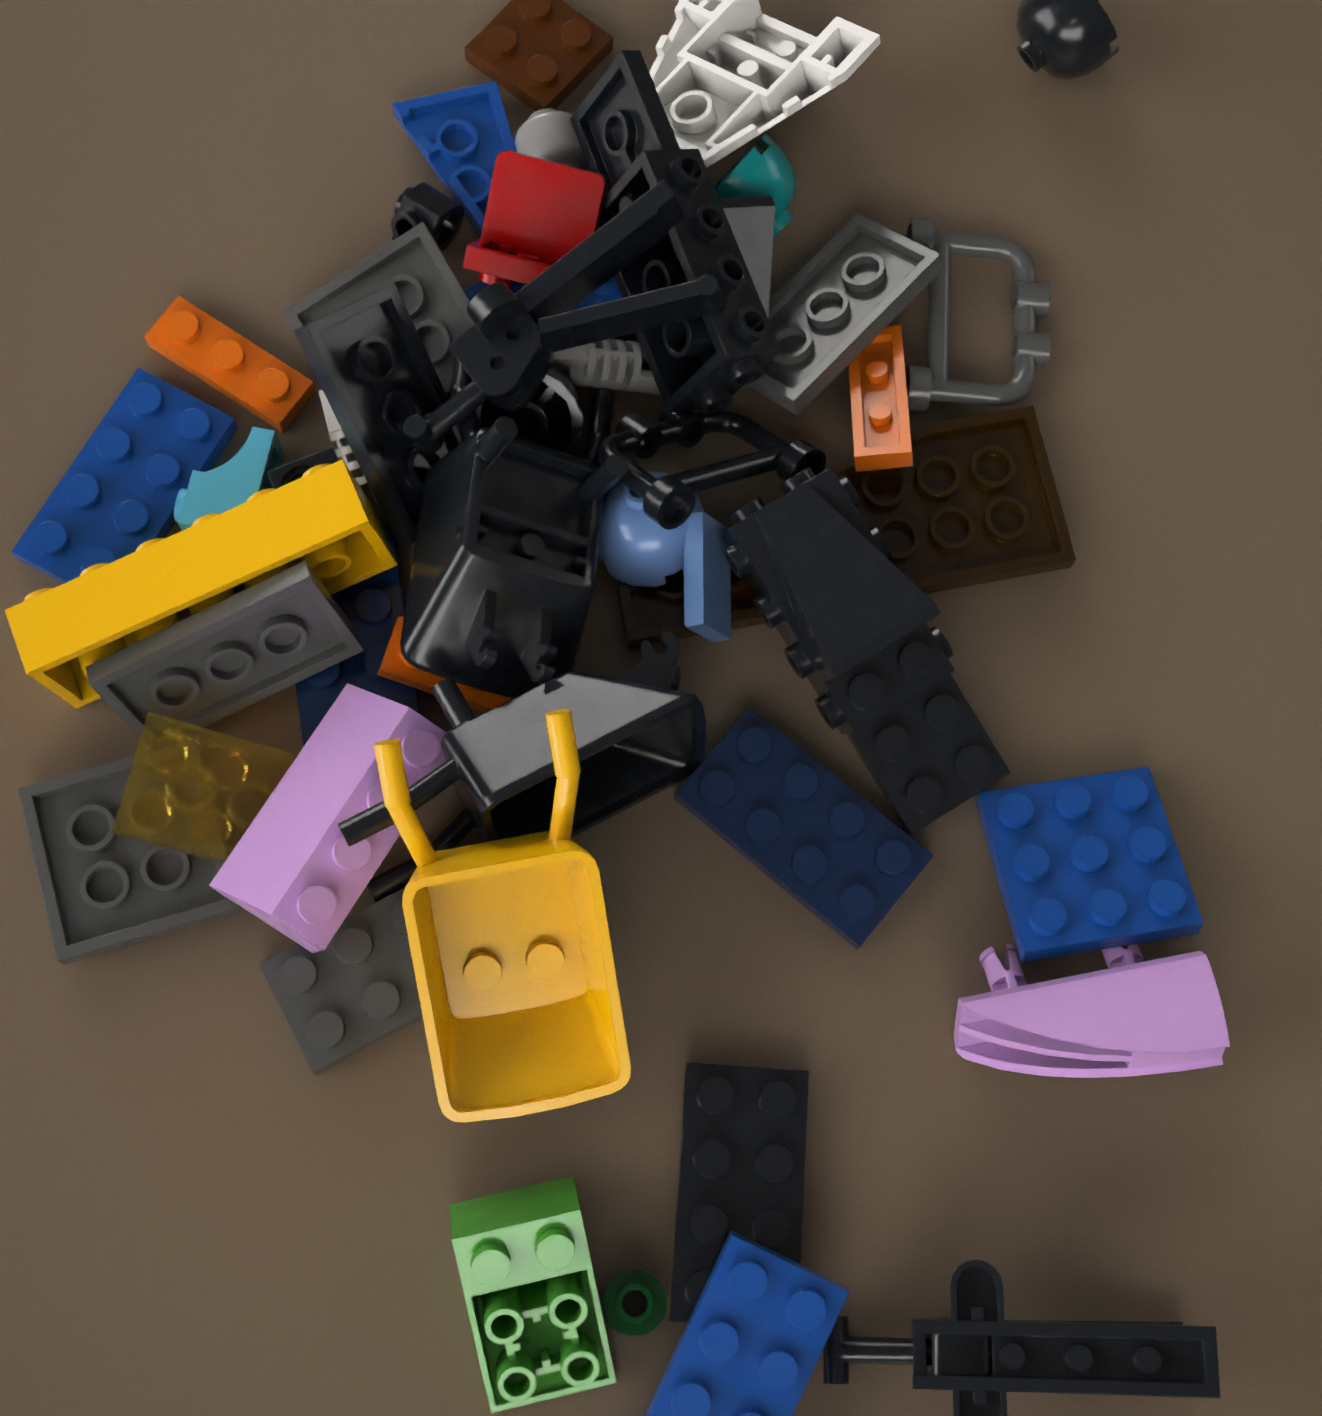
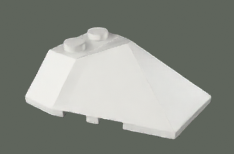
M679 0L674 10L677 19L669 34L661 35L655 47L658 56L649 73L680 149H699L707 168L845 82L881 44L879 34L837 16L815 37L763 14L759 0Z

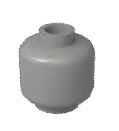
M551 108L540 109L531 114L528 120L518 129L515 136L517 152L585 170L590 169L570 120L573 114L560 110L556 111Z

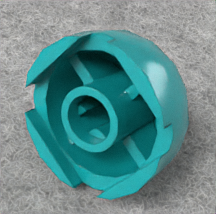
M765 132L755 142L762 152L760 153L753 147L747 155L744 154L731 167L714 188L719 198L772 196L776 205L775 237L794 216L787 208L796 194L797 177L790 159L781 147Z

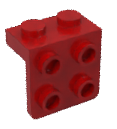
M511 150L499 153L495 160L481 239L467 245L463 268L479 272L478 280L487 284L504 282L508 287L511 286L512 281L528 284L597 231L606 190L605 178L597 172Z

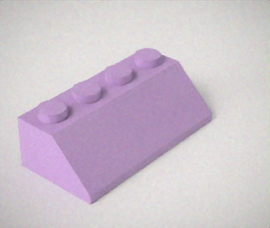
M347 683L208 886L310 952L315 953L325 950L400 835L394 824L349 847L338 826V823L384 801L374 743L387 739H400L409 787L446 762L441 748V739L447 732L408 706Z

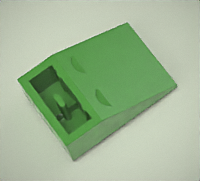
M574 1176L449 1204L451 1239L490 1412H500L617 1383Z

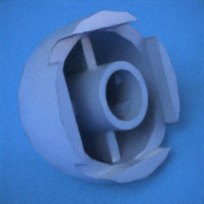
M648 472L655 478L669 475L664 472ZM619 481L604 495L599 557L605 563L607 572L614 579L628 585L657 587L667 584L665 576L675 574L683 569L684 574V543L689 518L675 529L668 530L662 528L644 513V499ZM695 493L696 501L692 513L704 512L702 503Z

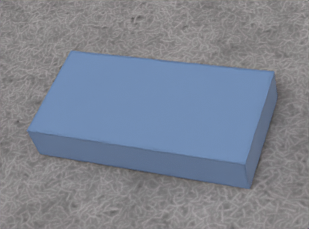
M702 511L692 513L689 516L685 533L684 626L712 642L731 640L730 565L722 551V548L726 546L722 536L729 528Z

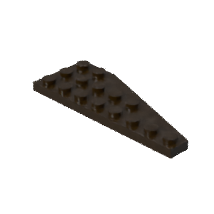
M1033 406L925 424L911 432L912 467L856 472L854 465L836 475L838 478L842 475L845 476L855 488L861 505L856 509L867 527L875 526L886 539L891 550V556L888 559L925 594L1071 568L1076 561ZM730 567L731 629L764 624L765 622L753 602V598L757 596L746 577L739 578ZM683 569L675 574L665 576L667 584L657 587L631 586L626 583L617 587V596L628 648L641 646L644 640H648L651 644L660 643L662 631L671 632L677 639L699 635L684 626Z

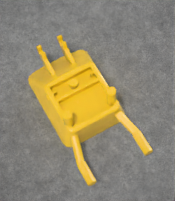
M570 709L554 710L545 714L554 771L557 777L550 831L434 851L410 804L411 798L400 739H387L374 743L385 807L389 811L417 865L403 891L402 907L438 1103L445 1117L454 1122L467 1123L511 1118L571 1106L613 1094L621 1090L628 1083L631 1076V1063L599 868L595 858L571 839L581 768Z

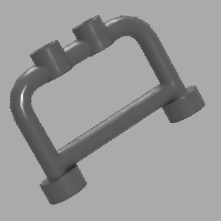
M911 217L907 225L905 237L940 253L943 270L929 283L927 367L907 365L905 368L909 410L926 411L929 401L998 407L1012 405L1024 399L1033 388L1036 366H1046L1050 357V334L1036 332V317H1046L1051 302L1050 285L1036 283V270L1033 259L1025 248L1013 240L996 236L935 231L933 219ZM951 255L1004 260L1010 264L1014 271V286L1010 302L1011 314H1014V334L1010 348V360L1014 364V376L1006 384L949 380Z

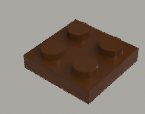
M511 0L464 47L465 59L493 81H497V84L535 112L545 108L556 110L613 50V37L562 0Z

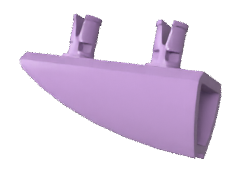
M1012 944L1006 945L1003 968L991 946L984 950L979 957L991 992L958 998L953 1034L956 1052L965 1060L1005 1071L1072 1078L1141 1076L1223 1065L1222 1056L1225 1048L1230 1047L1220 994L1207 955L1201 951L1144 961L1138 944L1101 949L1108 969L1028 985L1018 959L1017 948Z

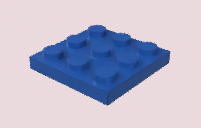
M1149 766L978 793L975 805L1021 962L1195 935L1201 930L1204 922Z

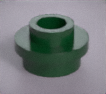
M624 1271L616 1275L605 1289L603 1295L604 1315L611 1327L623 1335L631 1337L646 1335L653 1331L664 1317L666 1311L664 1289L654 1276L645 1271ZM631 1290L641 1291L647 1299L645 1311L638 1316L628 1315L622 1307L623 1297Z

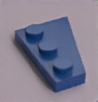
M497 81L392 103L393 114L452 198L463 205L465 216L481 236L496 157L499 153L506 150L517 152Z

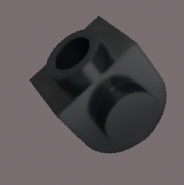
M425 182L418 184L414 188L408 187L402 192L394 208L395 216L391 221L392 240L394 241L421 222H424L443 251L452 242L461 226L464 217V207Z

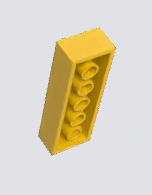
M342 459L333 464L316 465L308 469L301 478L277 489L268 488L252 494L245 503L223 513L204 515L196 519L191 527L167 538L148 540L140 544L135 552L111 563L92 565L83 570L79 577L55 588L36 590L28 594L23 602L6 609L5 613L26 674L78 709L101 698L88 684L87 666L306 560L332 595L395 567L398 563L374 506Z

